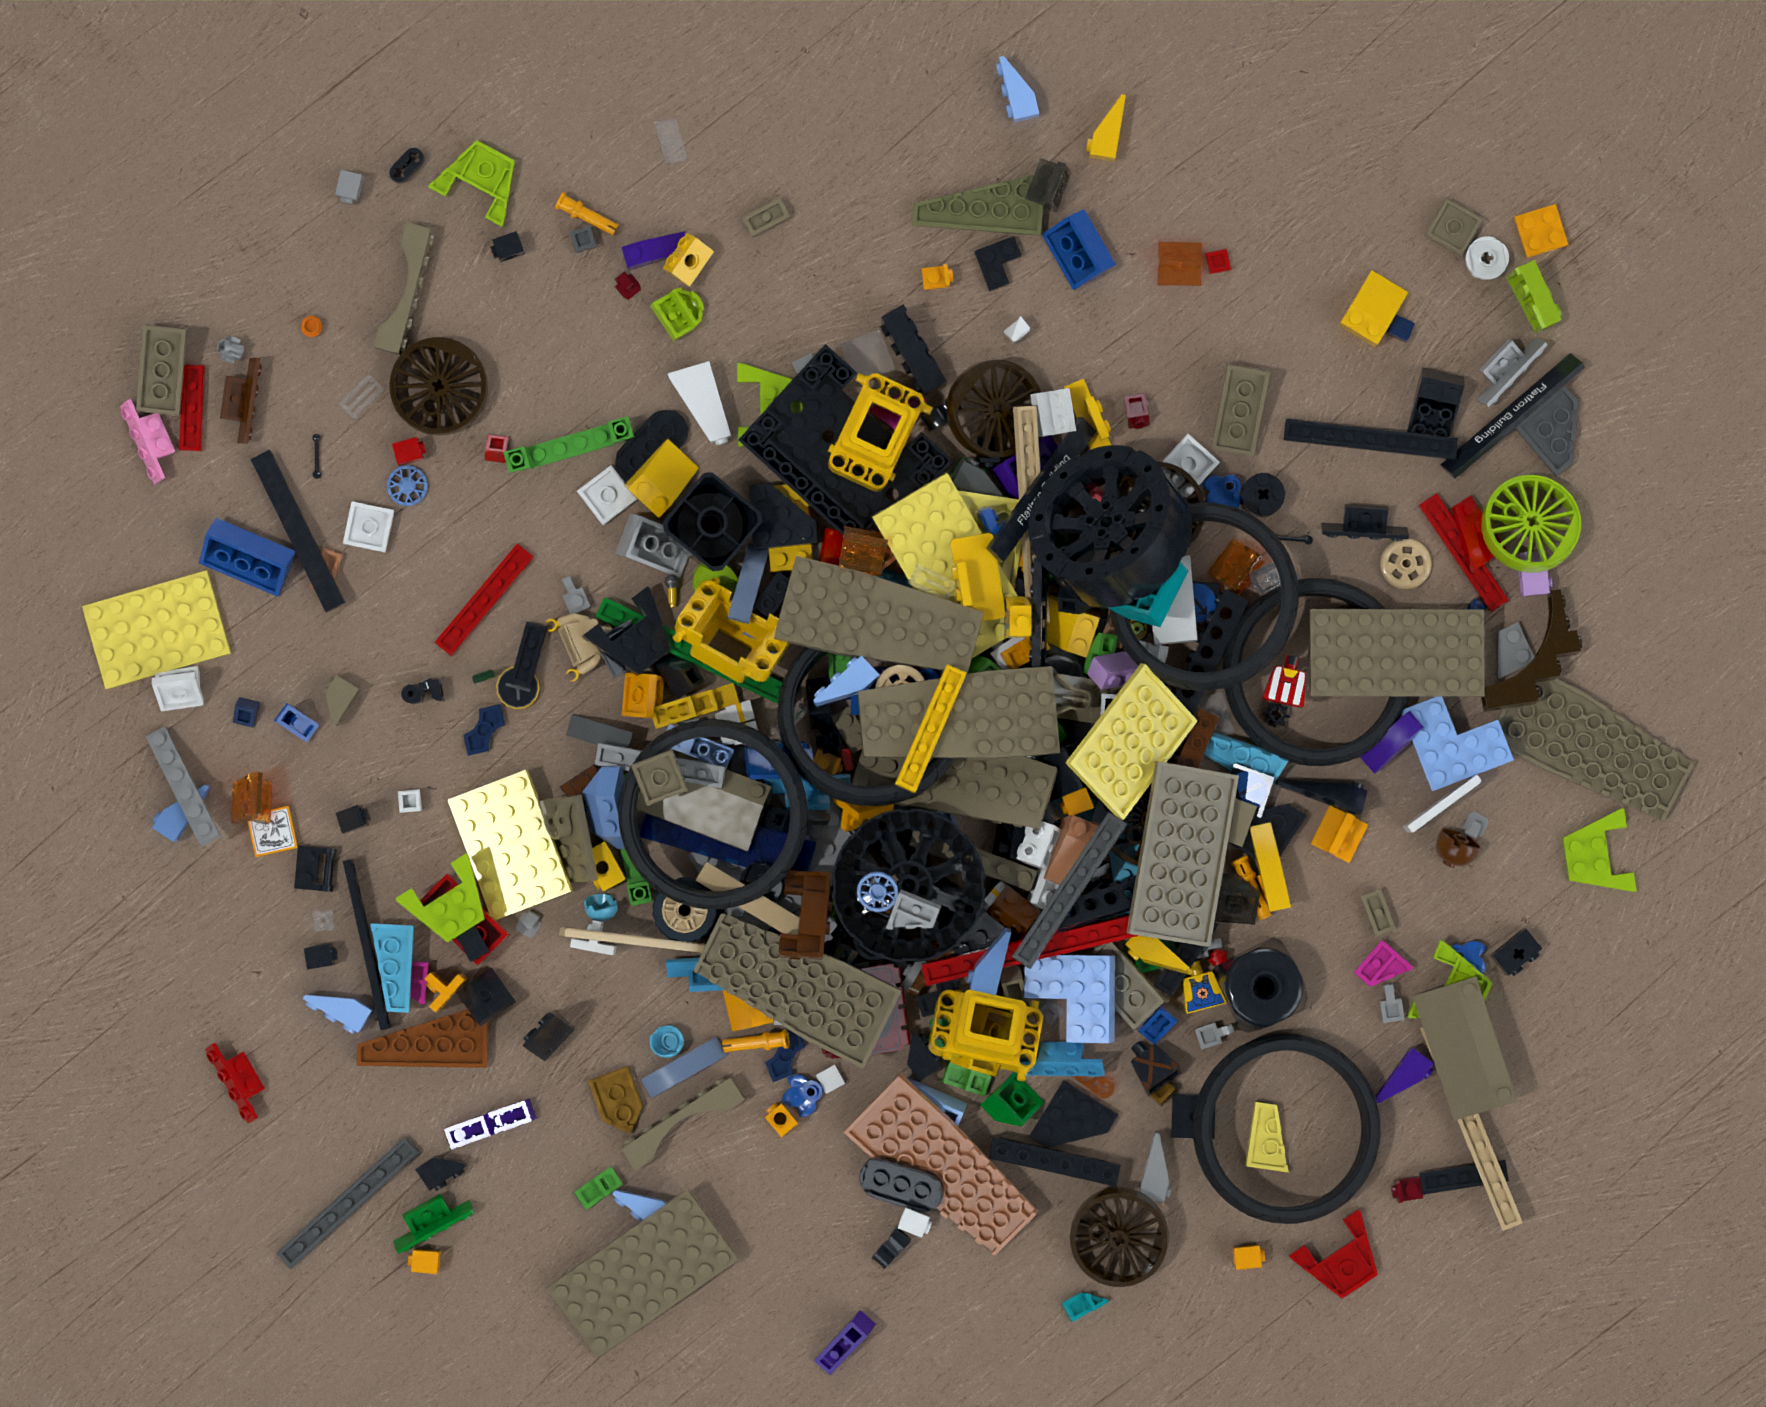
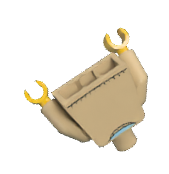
M573 613L560 617L558 620L548 619L546 621L547 624L554 622L555 627L548 631H559L573 667L577 666V669L571 668L566 672V674L570 671L576 673V677L571 680L572 682L576 681L580 674H585L595 668L602 658L597 647L582 638V635L599 624L598 621L590 619L585 615ZM610 624L601 626L605 633L612 630Z

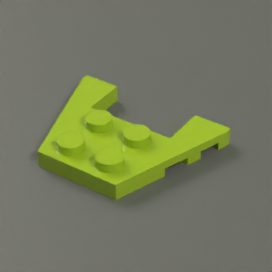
M476 140L438 178L432 181L428 188L446 197L456 178L495 198L485 219L503 228L515 160Z
M737 363V383H760V415L792 381V379L743 363ZM793 401L790 406L793 413H800L802 411V403ZM738 427V439L749 427ZM738 441V447H744V445L740 441Z
M1624 808L1618 809L1562 838L1568 881L1637 892L1634 872L1611 875L1605 831L1627 828Z
M468 853L450 863L462 883L424 907L413 888L395 898L399 904L447 943L485 919Z
M1440 939L1432 957L1453 966L1444 986L1476 976L1485 1002L1493 984L1492 981L1444 940ZM1413 1000L1407 1016L1416 1019L1420 1018Z

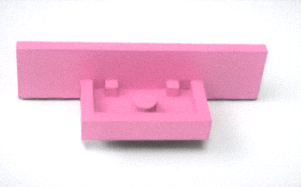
M129 399L120 406L121 415L127 421L130 428V436L137 444L140 458L144 460L147 467V475L155 485L165 478L157 459L171 455L175 450L159 413L139 418L132 400Z

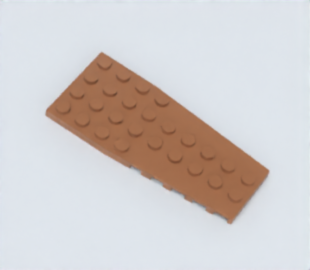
M901 1073L843 1132L871 1158L886 1157L936 1174L944 1187L943 1199L939 1206L936 1207L941 1211L940 1214L945 1218L949 1217L958 1224L957 1228L964 1232L965 1230L975 1238L974 1241L979 1245L982 1243L992 1251V1255H996L1037 1214V1209L951 1118Z

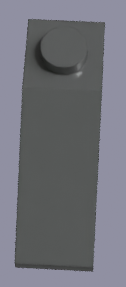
M970 457L967 460L961 458L951 478L955 486L972 493L1004 497L979 466L980 462Z

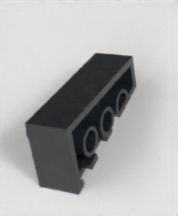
M903 304L881 317L882 325L879 327L885 337L889 336L893 344L890 346L895 355H900L904 362L901 365L906 374L911 373L915 381L912 384L918 393L922 392L923 396L946 384V379L933 356H930L925 341L921 336L919 337L915 323L911 318H908L906 314L907 309Z

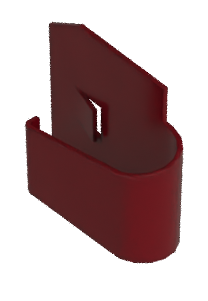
M623 272L615 278L617 285L614 287L623 298L629 300L641 291L639 282L632 274L627 275Z

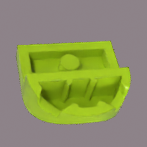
M682 288L673 289L669 294L650 305L673 342L691 332L701 322L704 310L700 297L695 292L682 290Z
M700 564L696 567L692 579L694 592L702 581L712 580L713 577H717L721 581L719 585L731 591V598L734 597L738 578L728 565L721 571H711Z

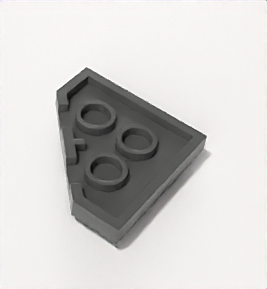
M1565 385L1515 427L1516 431L1555 477L1573 463L1578 401Z

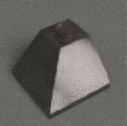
M1223 873L1215 922L1255 925L1260 891L1238 874Z

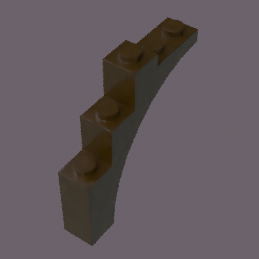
M1560 589L1552 590L1547 595L1549 610L1547 629L1535 657L1517 675L1501 683L1484 687L1485 696L1481 697L1483 712L1534 705L1539 701L1538 698H1540V688L1535 683L1558 678L1560 676L1559 673H1561V663L1557 658L1577 655L1581 651V636H1578L1577 630L1568 631L1570 620L1568 616H1565L1566 600L1565 596L1561 595Z

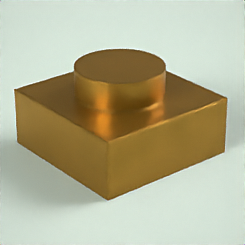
M1167 1083L1150 1095V1097L1162 1107L1176 1092V1089Z

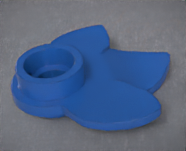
M1232 474L1225 475L1224 477L1211 476L1205 480L1203 487L1210 491L1206 498V503L1239 507L1241 499L1238 492L1241 489V482L1237 476ZM1232 482L1234 484V488L1228 489L1226 487V483Z
M1469 941L1464 945L1455 944L1451 946L1455 951L1461 952L1462 957L1481 973L1486 972L1485 963L1480 958L1487 948L1484 944L1477 941Z
M800 1074L788 1077V1082L792 1088L784 1093L782 1102L791 1107H798L800 1117L810 1115L816 1109V1101L823 1095L822 1085L818 1081L808 1080ZM809 1088H813L815 1090L814 1095H811L809 1093Z

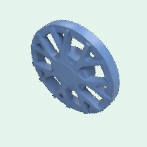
M406 465L396 468L390 474L387 481L389 496L397 504L403 506H412L419 503L425 497L428 488L425 475L413 466ZM403 469H409V477L403 478ZM415 472L421 475L417 481L411 478ZM395 474L401 478L399 483L392 481ZM416 484H424V490H416ZM398 486L400 491L392 494L391 488ZM415 492L419 498L412 501L409 494ZM401 493L407 495L405 502L399 501Z
M879 871L871 872L860 880L857 896L865 908L875 912H882L895 904L898 897V886L890 875ZM874 876L876 883L871 884L868 878ZM881 877L887 879L885 884L879 882ZM866 885L870 889L869 891L861 890V886ZM893 885L894 891H887L886 887ZM867 895L872 899L868 903L863 899ZM886 895L893 899L891 903L884 899ZM875 901H881L882 907H875Z

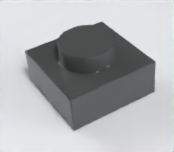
M591 226L570 231L576 253L597 247Z

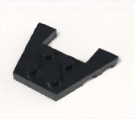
M648 586L631 598L644 615V618L614 641H611L599 624L582 635L584 640L591 642L597 649L614 658V661L636 676L671 650L654 598Z

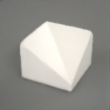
M1020 316L1016 322L1004 330V334L1012 344H1015L1029 333L1030 327Z
M420 789L398 791L400 813L422 811Z

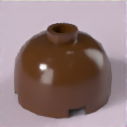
M1442 828L1436 840V851L1440 858L1443 859L1442 863L1451 868H1454L1455 865L1465 866L1470 864L1479 852L1480 845L1469 836L1466 838L1460 836L1461 832Z

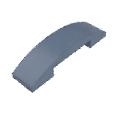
M748 544L728 619L749 624L769 549L754 550L753 544Z
M715 1037L643 1077L641 1080L652 1098L727 1055L724 1053L718 1038Z

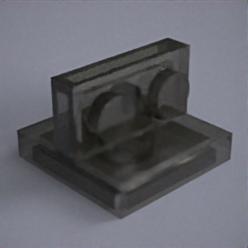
M1040 158L1025 199L1045 206L1049 211L1057 213L1072 174L1068 166L1059 161L1056 164Z

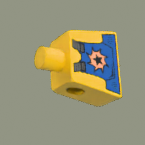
M1005 597L1004 638L1030 637L1031 604L1027 597Z
M1195 961L1191 967L1193 973L1182 981L1184 1011L1186 1014L1226 1004L1212 971L1203 972L1200 961Z

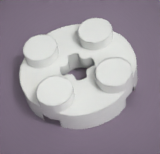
M1494 237L1478 238L1467 249L1465 254L1466 267L1475 278L1481 280L1495 279L1505 271L1509 263L1508 250L1503 243ZM1484 253H1488V256L1493 257L1489 264L1481 260L1484 257Z

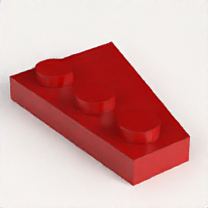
M1470 495L1451 509L1458 531L1462 534L1465 544L1463 548L1470 560V570L1473 572L1494 558V555L1488 549L1483 538L1481 528L1483 513ZM1494 534L1498 543H1501L1502 541L1500 540L1498 535Z

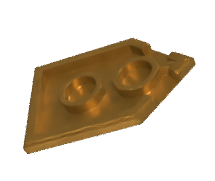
M629 1066L588 1080L602 1121L631 1134L643 1104Z

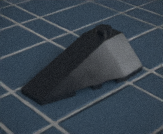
M1296 781L1276 782V786L1354 815L1362 814L1367 790L1363 789L1364 785L1351 781V784Z

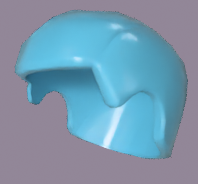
M595 894L584 899L585 912L592 920L607 921L614 917L618 910L617 900L614 902L610 894Z
M671 1025L660 1026L650 1035V1048L654 1054L662 1058L674 1057L683 1048L684 1037L678 1028Z

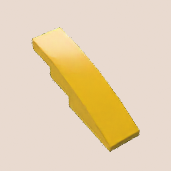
M731 683L655 706L652 718L655 729L740 703L735 684Z
M1271 822L1251 826L1249 829L1269 912L1290 908L1291 904Z

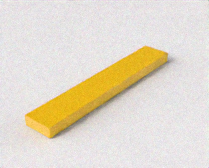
M948 664L945 666L895 785L916 793L966 677V672Z

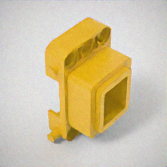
M858 373L855 381L862 383L863 387L836 445L831 444L828 452L831 455L828 467L833 473L878 492L885 488L888 480L893 482L896 474L892 471L920 412L930 415L933 407L926 405L927 403L924 402L922 394L878 373L869 376ZM871 380L878 381L880 388L877 390L871 389L869 382ZM895 389L899 392L900 397L893 399L889 396L888 391ZM912 398L918 400L919 407L911 408L908 400ZM871 403L901 416L885 450L857 438V433ZM835 457H840L843 459L844 465L836 467L832 460ZM859 466L863 469L864 474L862 476H855L852 468ZM872 477H882L883 484L879 486L873 484Z
M713 577L712 580L702 581L678 616L673 639L676 642H680L683 639L692 644L691 656L739 683H743L747 677L758 682L766 681L790 645V643L774 639L779 618L769 614L768 619L765 620L752 612L749 624L728 619L732 604L730 600L732 592L719 585L721 581L717 577ZM718 631H721L752 650L746 659L741 657L738 663L709 645ZM743 632H746L753 638L743 635Z
M955 989V991L945 990L940 994L936 1002L929 1039V1050L935 1055L942 1056L945 1060H951V1058L958 1060L959 1056L1000 1064V1069L1018 1072L1017 1080L1025 1081L1026 1075L1036 1062L1043 1015L1038 1009L1039 1001L1031 1000L1030 1007H1028L1021 1000L979 991L967 990L963 993L959 989ZM943 998H948V999H950L951 1002H952V1005H951V1006H946V1005H944L943 1002H942V999H943ZM975 1003L1010 1010L1013 1013L1008 1040L976 1034L970 1031ZM1028 1016L1034 1017V1018L1036 1019L1037 1023H1036V1024H1031V1023H1029L1028 1020H1027V1017H1028ZM938 1019H945L948 1022V1026H941ZM1023 1037H1030L1033 1044H1026ZM934 1040H942L945 1046L938 1047ZM1019 1058H1027L1029 1065H1023Z

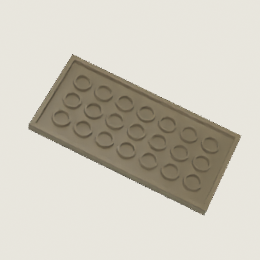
M1309 610L1310 696H1485L1484 610Z
M1155 761L1127 934L1210 947L1239 775Z
M687 1188L547 1286V1290L598 1358L736 1262L738 1256Z

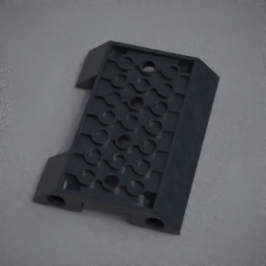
M825 344L752 423L738 441L864 556H867L884 538L872 516L938 478L953 460L924 433L920 432L903 448L892 471L896 474L893 482L888 480L885 488L881 491H872L833 473L828 467L831 455L828 450L831 444L836 445L855 404V401L842 389L853 379L857 372ZM793 401L802 403L803 409L800 413H793L790 406ZM867 413L857 433V438L885 450L892 435ZM826 430H831L835 435L834 440L830 443L825 442L822 438L823 432ZM835 457L832 460L836 467L844 465V461L840 457ZM855 467L852 468L855 476H862L864 474V471L859 472ZM873 476L872 482L879 486L883 484V479L880 476ZM890 488H894L898 492V497L894 501H890L886 497V492Z

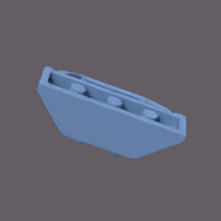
M603 766L582 792L591 833L617 849H625L618 822L619 798L625 780L622 766Z

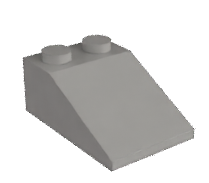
M629 515L615 554L681 578L688 556L672 542L664 532L663 525L642 516Z

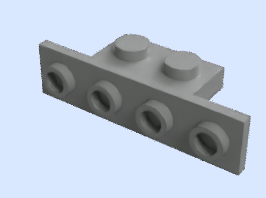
M1535 338L1521 351L1512 340L1508 339L1479 369L1491 385L1477 399L1478 402L1488 407L1496 403L1499 396L1513 385L1514 380L1528 369L1529 364L1543 353L1548 344Z

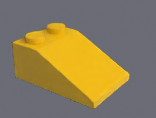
M1371 270L1338 326L1371 346L1376 347L1408 292Z
M667 438L628 480L624 487L659 518L676 500L699 467Z
M1048 594L1050 622L1047 623V642L1067 652L1087 658L1101 611L1092 608L1080 615L1058 612L1057 597Z

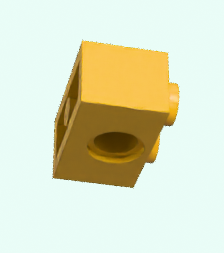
M686 233L679 240L673 254L668 256L662 269L679 282L690 287L714 251L696 237ZM689 255L688 261L685 262L686 256Z
M606 841L592 848L598 880L593 881L597 890L601 888L604 892L627 879ZM601 861H605L609 866L605 874H601L597 870V865Z

